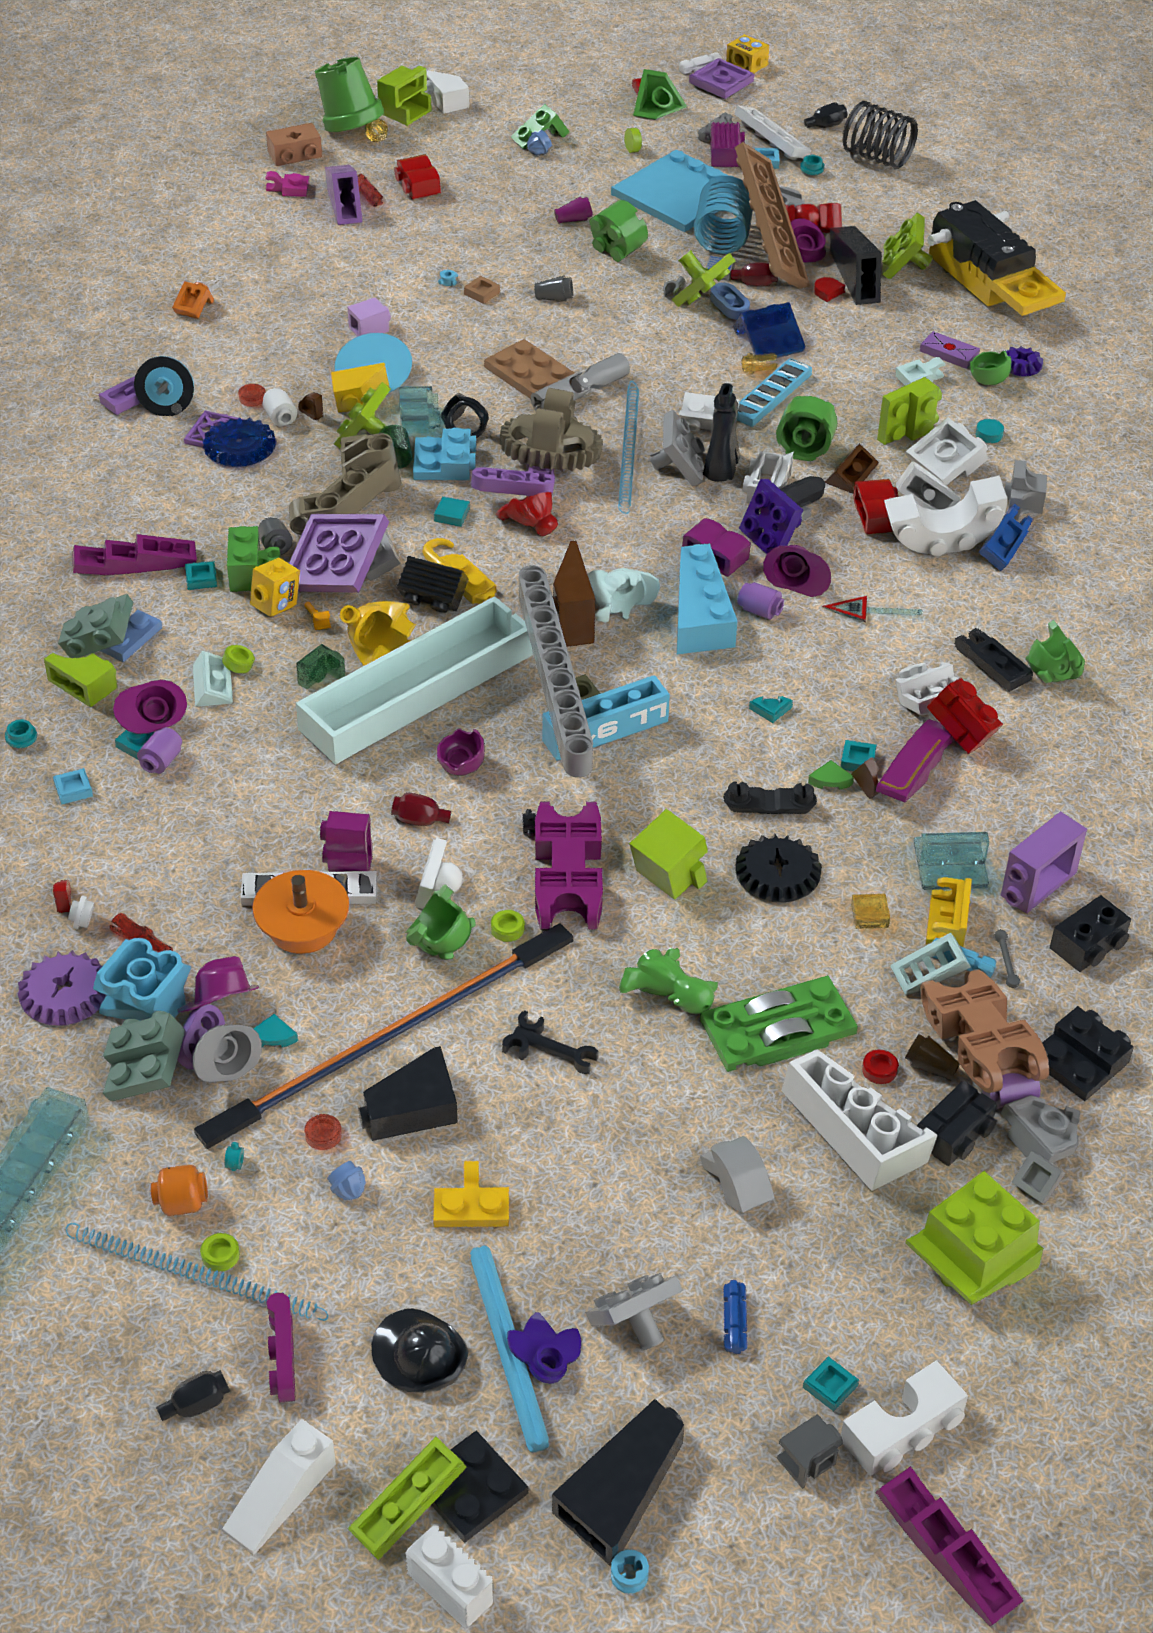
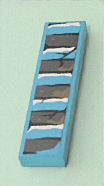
M789 358L739 401L737 421L750 427L755 426L812 375V367Z

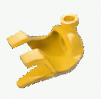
M380 601L367 603L358 608L346 605L341 609L340 619L348 625L347 631L351 645L363 666L411 641L408 640V637L411 635L416 624L411 622L406 615L410 608L408 603Z

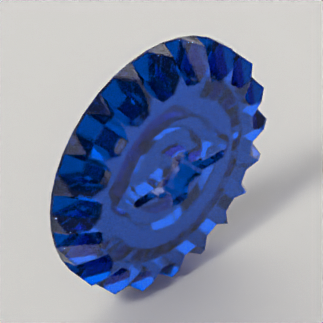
M239 417L237 420L229 418L227 422L219 421L217 426L210 427V431L205 433V438L203 439V449L207 457L218 464L230 467H243L259 463L269 457L276 446L275 434L273 430H270L269 425L263 424L261 420L253 421L251 417L246 420Z

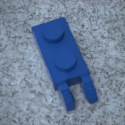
M1013 504L1008 509L998 527L990 534L979 551L983 557L1000 571L1009 564L1028 534V528L1033 522V518L1029 515L1024 517L1020 523L1014 519L1020 509L1016 504Z

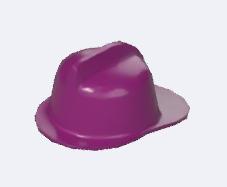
M799 545L773 548L764 559L763 572L773 586L789 589L809 597H816L827 591L831 584V571L824 559Z
M154 680L120 692L114 701L113 712L115 719L124 729L136 734H146L170 727L179 722L186 713L187 699L180 686L172 681Z
M231 956L214 959L205 963L195 977L194 1001L183 1005L177 1009V1012L190 1011L229 995L256 990L259 988V985L249 984L239 957Z

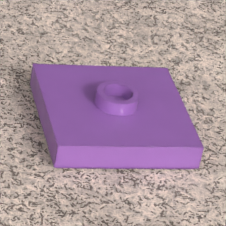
M720 58L689 75L690 84L724 99L754 82V73Z

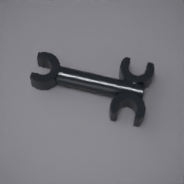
M526 1010L519 1014L518 1026L513 1034L507 1035L502 1041V1053L506 1054L512 1046L521 1047L519 1049V1059L524 1060L529 1054V1046L573 1062L575 1069L582 1074H589L591 1067L590 1063L582 1059L590 1058L594 1061L598 1059V1050L593 1046L585 1045L576 1049L540 1035L544 1030V1017H540L535 1024H528V1011Z

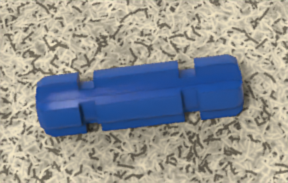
M730 1280L723 1287V1299L727 1301L724 1302V1332L728 1333L724 1334V1348L727 1352L741 1354L748 1346L747 1334L743 1333L747 1332V1302L743 1301L747 1298L746 1286L744 1283L737 1282V1280Z

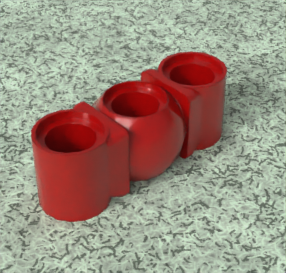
M840 203L819 204L818 206L814 204H801L796 207L795 205L785 204L790 222L795 219L809 220L822 233H830V228L842 227Z

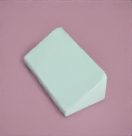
M201 651L194 662L195 706L232 704L231 671L224 666L222 662L223 657Z

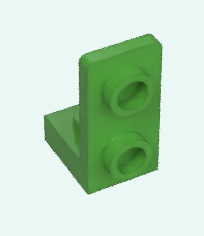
M544 104L518 128L511 138L522 149H527V141L535 131L548 130L551 134L557 132L562 138L570 131L560 117Z

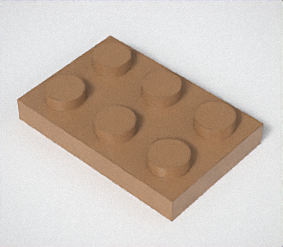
M525 339L484 359V368L530 399L532 393L575 374V372Z

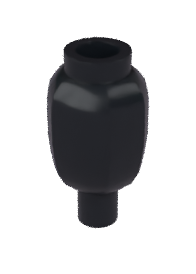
M838 103L822 106L814 112L812 117L804 119V124L807 128L813 126L828 128L839 125L843 119L848 117L846 106L844 104L839 105Z
M206 1370L176 1386L172 1392L171 1399L156 1406V1409L162 1421L177 1414L182 1417H194L218 1406L222 1402L224 1395L231 1391L221 1370L215 1373Z

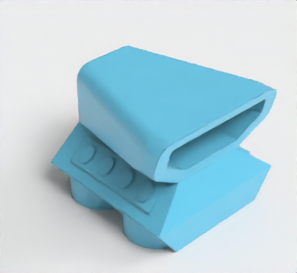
M125 939L96 974L93 989L107 995L100 1006L99 1013L107 1017L141 1021L151 1018L155 1011H165L175 1018L179 1014L177 1009L186 1004L184 985L192 966L183 963L182 958L175 951L157 952L153 950L151 943L146 939Z

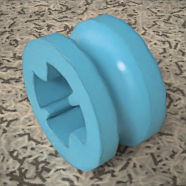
M636 1550L619 1552L611 1564V1580L613 1585L619 1591L629 1594L639 1592L645 1587L649 1572V1564L646 1557ZM624 1565H634V1571L638 1568L640 1569L636 1571L635 1578H626Z

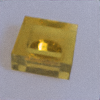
M886 894L852 895L851 907L855 929L889 928L890 914Z

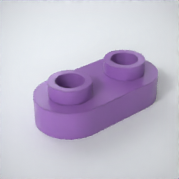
M207 1004L192 1010L183 1026L185 1034L177 1059L183 1067L194 1069L193 1055L201 1037L213 1027L225 1024L223 1014L216 1006Z

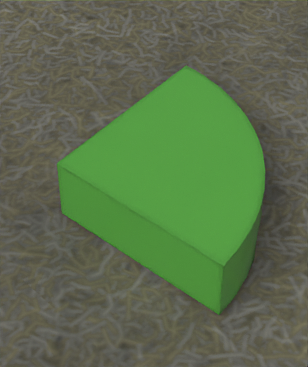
M830 760L809 775L808 783L820 789L826 786L838 787L840 790L852 786L854 778L850 773Z

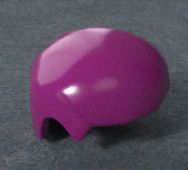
M458 728L451 735L444 737L437 746V761L450 774L464 776L474 773L484 762L485 742L476 729H473L472 732H466Z

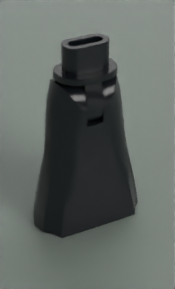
M730 383L722 384L719 393L714 398L715 409L713 412L712 436L703 470V476L714 482L732 480L736 472V464L739 463L740 459L736 435L738 402L735 394L732 393L733 386Z

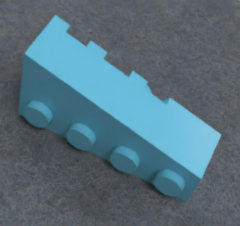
M710 544L681 547L676 655L736 647L738 621Z

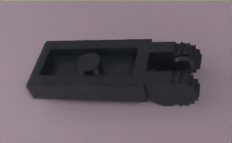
M974 628L969 631L968 639L964 635L955 638L954 644L956 649L972 660L1008 692L1032 680L1033 670L996 639L989 637L985 632L981 631V629Z

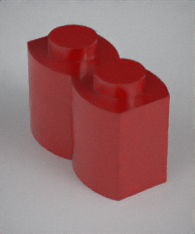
M426 154L397 160V167H394L395 178L397 182H402L404 193L409 194L411 199L441 193L439 174L436 168L432 166Z
M890 479L855 482L853 499L865 534L893 532L884 500L899 496L897 487H893Z

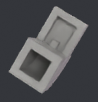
M742 1136L732 1141L719 1142L711 1147V1151L700 1155L703 1168L719 1177L725 1201L732 1208L743 1213L775 1199L766 1167L758 1151L746 1137Z

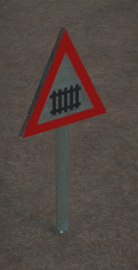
M867 596L822 606V608L865 623L866 613L923 614L922 609L867 607Z

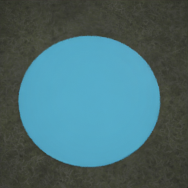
M369 333L358 336L345 344L336 357L334 368L335 371L385 362L389 388L391 389L388 393L400 387L408 378L412 368V357L407 346L398 338L384 333Z

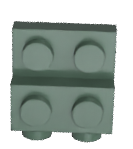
M124 594L116 598H108L104 602L90 607H82L76 611L75 618L63 624L58 644L69 658H79L123 643L134 602L128 594Z
M155 1011L151 1018L141 1021L126 1019L123 1021L122 1026L111 1028L103 1057L111 1064L103 1094L110 1101L170 1087L185 1034V1029L170 1013Z

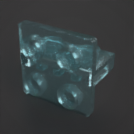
M988 832L921 833V837H915L913 844L922 889H951L949 887L937 886V879L943 877L961 880L970 878L972 879L971 889L988 888L989 879L985 866L990 842Z

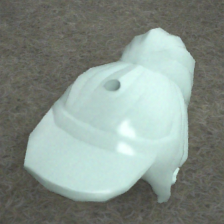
M619 568L609 573L604 570H593L587 574L595 596V604L599 606V609L595 611L596 620L604 623L609 621L610 613H623V618L627 620L631 609L635 605L651 604L656 599L660 590L658 578L648 572Z

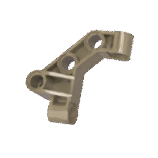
M362 434L341 438L342 475L322 493L302 496L290 503V529L294 533L302 535L311 514H357L381 492H391L399 489L401 478L392 438L387 434Z

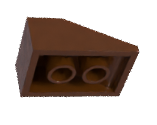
M570 541L553 583L552 596L566 647L595 643V596L577 541Z

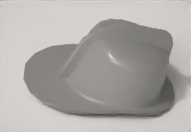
M223 1024L213 1027L201 1037L196 1045L193 1055V1068L196 1076L205 1082L239 1079L258 1064L262 1053L261 1039L258 1033L250 1026Z

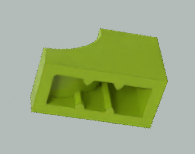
M51 653L44 658L48 681L90 708L118 688L115 667L108 660H103L93 653L82 658H67Z

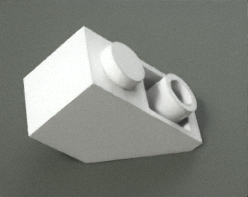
M427 71V90L424 92L431 95L435 107H438L443 114L469 108V87L460 76Z

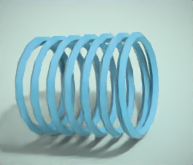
M718 176L703 186L694 224V235L698 243L707 251L716 254L733 253L744 246L748 239L753 209L749 203V192L745 188L742 179L734 176ZM726 211L734 214L736 218L723 219L715 216L712 212ZM717 222H721V223H733V224H720V223H717ZM714 232H718V233H731V234H722V235H721V234H717V233H714ZM716 238H731V239H728V240H719V239H716Z

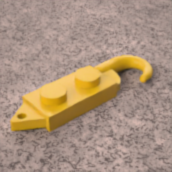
M435 538L425 543L422 554L427 561L465 572L469 580L463 596L471 604H481L495 596V593H497L496 584L463 554H449L440 557L433 551V548L441 545L453 548V542L444 538Z

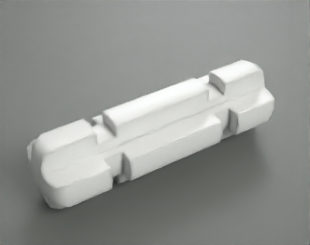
M716 52L709 54V57L704 55L692 58L690 62L689 60L680 61L679 71L683 75L690 74L692 70L696 72L714 60L722 59V57Z

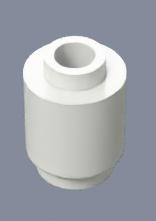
M273 388L264 394L263 408L274 425L281 427L292 424L295 421L297 409L285 391Z

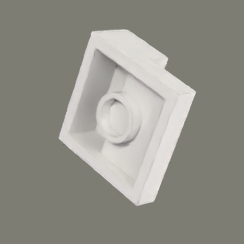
M949 417L906 451L908 459L936 476L945 485H948L961 473L968 477L988 460L986 452L988 448L985 442L979 437L974 438L963 424H956Z

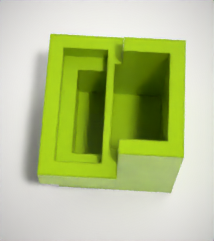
M402 65L377 80L378 99H381L384 116L408 126L432 111L431 95L424 92L427 90L426 68L419 65L414 69H410Z
M665 809L629 843L636 871L674 900L689 886L693 885L699 889L708 882L704 864L699 861L708 852L705 837L668 809Z

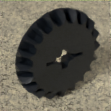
M774 833L771 838L761 835L758 841L750 839L748 846H743L740 854L736 857L735 874L739 883L750 894L766 901L791 902L799 900L814 891L821 879L822 864L819 863L818 854L812 852L811 845L804 846L801 839L792 841L789 835L782 839L778 838ZM776 858H778L779 863L783 867L781 869V877H779L778 869L774 865Z

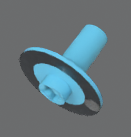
M156 356L145 361L137 370L134 379V390L141 405L149 412L158 416H174L184 411L191 403L194 396V381L188 368L179 360L169 356Z

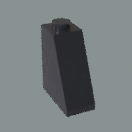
M441 1046L430 1049L363 1091L364 1106L358 1107L362 1129L369 1128L372 1141L458 1123L457 1101Z

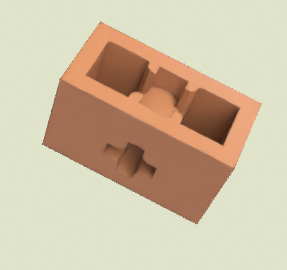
M313 123L266 131L267 151L275 166L322 157L321 136Z

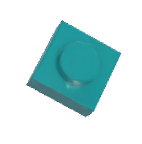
M125 730L114 739L115 746L138 760V751L154 732L136 734Z

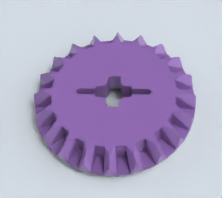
M73 950L68 955H62L58 951L56 957L53 958L44 955L41 963L32 962L31 970L23 971V980L18 982V998L22 1009L32 1019L48 1025H69L87 1019L100 1009L102 1002L107 996L93 989L96 974L102 966L97 958L90 959L86 952L79 956ZM69 981L70 987H63L58 991L57 985L63 986Z

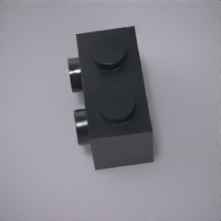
M1100 895L1054 927L1050 949L1079 972L1090 965L1095 967L1104 959L1109 951L1112 949L1119 950L1126 944L1129 939L1128 930L1131 918Z

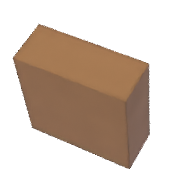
M482 276L464 286V295L482 304H485L500 293L499 284Z

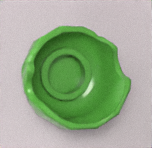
M993 351L980 353L970 362L973 378L983 385H997L1004 382L1011 371V356H1008L1006 351H1001L1000 353Z

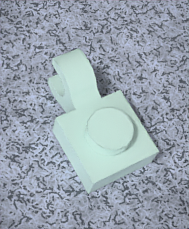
M935 357L926 363H922L918 359L896 367L895 376L904 385H908L923 377L933 382V380L944 377V374L938 368L945 366V362L940 357Z

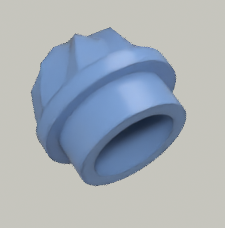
M543 130L531 134L527 141V147L535 155L546 154L548 149L552 147V142L549 136Z
M352 1161L345 1162L327 1177L332 1185L330 1190L343 1200L359 1198L364 1191L366 1183L364 1171L360 1166L356 1167Z

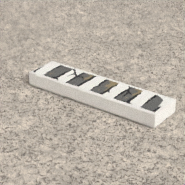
M377 871L322 872L332 876L342 884L348 894L349 904H376ZM243 873L241 906H253L254 898L259 889L270 879L283 873Z

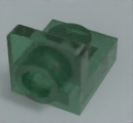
M320 644L296 663L298 685L306 690L316 682H321L327 674L338 680L345 677L344 657L339 652L333 651L323 644Z

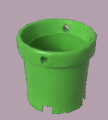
M357 56L339 59L333 65L327 63L315 70L325 113L322 122L327 132H342L361 127L375 121L384 114L381 99L375 98L360 58Z

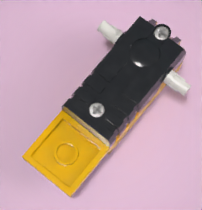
M977 200L964 204L952 202L949 204V209L937 213L933 220L932 233L928 236V243L930 244L929 254L933 257V260L986 306L989 307L1005 301L1021 316L1065 302L1066 292L1035 267L1036 249L1031 245L1028 246L1024 239H1020L1018 234L1012 233V229L1003 223L1009 221L1008 218L1010 216L1007 211L994 214Z

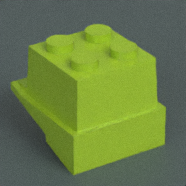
M985 1171L981 1172L929 1211L925 1228L906 1239V1244L941 1276L942 1284L952 1287L970 1305L975 1304L1006 1285H1013L1039 1268L1044 1249L1037 1243L1040 1220Z

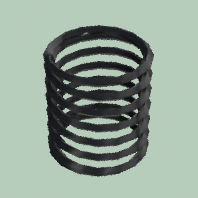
M861 101L854 106L846 120L842 137L843 147L846 152H852L854 155L860 154L862 158L868 157L870 161L875 159L878 164L883 162L885 166L891 165L894 170L899 169L908 161L914 150L918 136V124L914 117L904 116L902 113H896L894 110H887L886 107L880 108L878 104L872 105L870 102ZM863 107H866L867 109L861 114L854 127L850 143L851 148L847 146V138L851 124L858 112ZM879 113V119L875 122V116ZM866 116V122L860 138L855 144L858 129ZM887 117V121L883 125V119ZM895 120V124L891 128V122ZM910 123L908 146L900 162L895 164L894 162L900 155L905 142L907 124ZM869 125H870L869 132H868L867 137H866V139H865V141H864V137H865V135H866V133H867V131H868V127H869ZM876 130H877V134H876L875 139H874V142H873V144H872V140H873L874 134H875V132H876ZM901 132H902V136H901V140H900L899 146H898V148H897L896 153L894 154V151H895V147H896L898 138H899V136H900V134H901ZM884 133H885L884 139H883L882 144H881V146H880L882 137H883V135H884ZM893 136L892 141H891V144H890L889 149H888V145H889V143H890L891 137Z

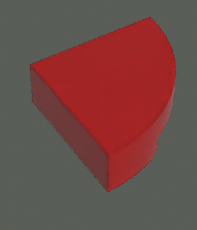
M68 879L60 880V882L53 884V895L57 912H70L71 886Z

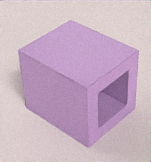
M376 297L347 307L349 328L357 337L369 333L389 332V321L391 320L389 309L383 306Z

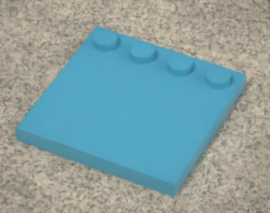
M676 149L612 186L611 195L625 200L634 207L686 232L694 227L703 186L713 178L729 175Z

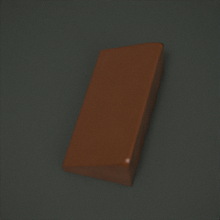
M859 443L826 479L825 483L853 494L855 482L864 481L879 464V461Z

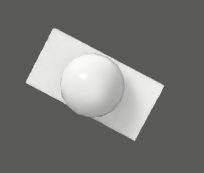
M439 838L433 840L415 900L416 908L424 909L431 897L433 888L435 891H438L443 885H447L455 893L463 883L462 871L452 862L441 863L447 844L446 840Z

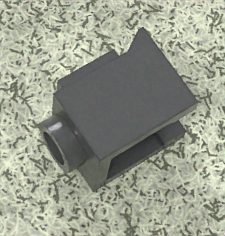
M816 1414L779 1439V1444L785 1451L777 1455V1459L803 1489L808 1477L812 1476L815 1479L836 1464L838 1447L843 1444V1440L838 1430L832 1424H826Z

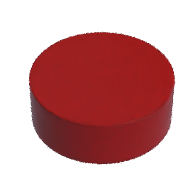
M881 1049L872 1050L863 1059L862 1072L866 1079L875 1084H887L896 1078L899 1063L895 1055L889 1051Z

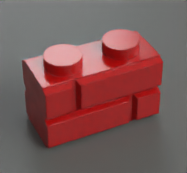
M962 678L947 685L927 706V709L967 754L984 745L1003 726V723L998 719L997 711L992 706L985 705L977 696V690L974 685L964 681Z

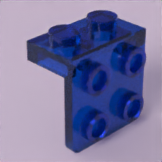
M790 302L772 304L757 310L744 311L733 325L736 335L747 333L754 356L759 362L801 353L805 349V343Z

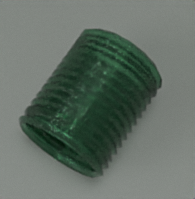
M396 424L384 427L379 434H387L392 438L398 468L407 467L412 460L408 432L404 427Z

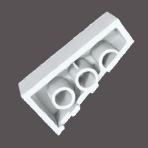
M818 1049L789 1062L781 1091L871 1191L921 1167L929 1161L937 1134L927 1127L924 1130L910 1122L912 1116L900 1108L895 1111L881 1101L882 1095L871 1087L867 1089L853 1081V1074Z

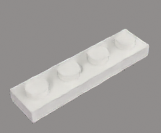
M737 105L734 115L742 120L741 124L756 130L755 134L757 136L768 139L772 147L784 151L785 157L797 160V158L804 159L805 156L810 155L811 149L757 109Z

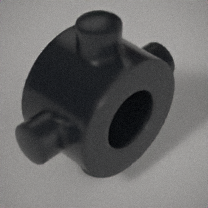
M527 809L525 813H522L523 833H527L529 837L533 836L535 832L536 813H532L531 809Z

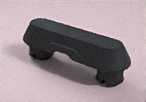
M809 476L786 485L780 490L798 506L803 507L823 497L825 481L821 477Z
M737 781L729 784L723 796L728 808L733 812L806 814L817 803L814 787L808 783H805L804 786L802 783H798L793 788L765 790L761 787H749L745 782L737 784Z

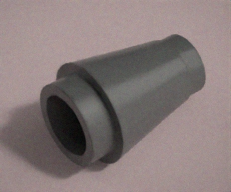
M563 275L535 283L536 299L567 301V299L573 298L572 278H566Z

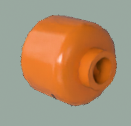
M194 1165L161 1169L157 1182L151 1183L153 1205H160L161 1210L166 1216L198 1212L202 1207V1202L208 1201L205 1173H199Z

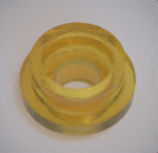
M376 119L365 125V134L372 142H382L388 135V126L384 120ZM373 128L377 129L378 134L374 132Z

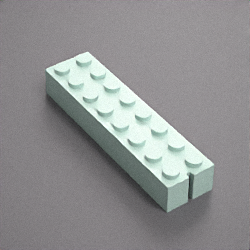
M494 596L296 702L298 730L336 765L532 656L533 651L525 621L516 613L512 615V610Z

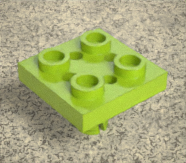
M918 212L911 219H906L895 236L891 235L883 245L882 275L888 279H892L909 260L922 270L926 269V266H929L933 257L921 249L924 246L925 217Z
M690 250L678 261L692 277V283L671 300L678 307L684 302L690 305L701 296L700 290L706 293L716 285L713 279L716 278L719 282L730 273L728 267L736 260L728 253L710 269H705L692 253V250Z
M382 382L376 390L370 387L361 398L363 404L361 405L357 402L347 416L351 420L349 421L346 418L336 430L340 435L333 444L339 449L341 448V438L356 436L363 429L371 435L387 434L391 436L394 430L374 416L376 409L391 390L386 384Z

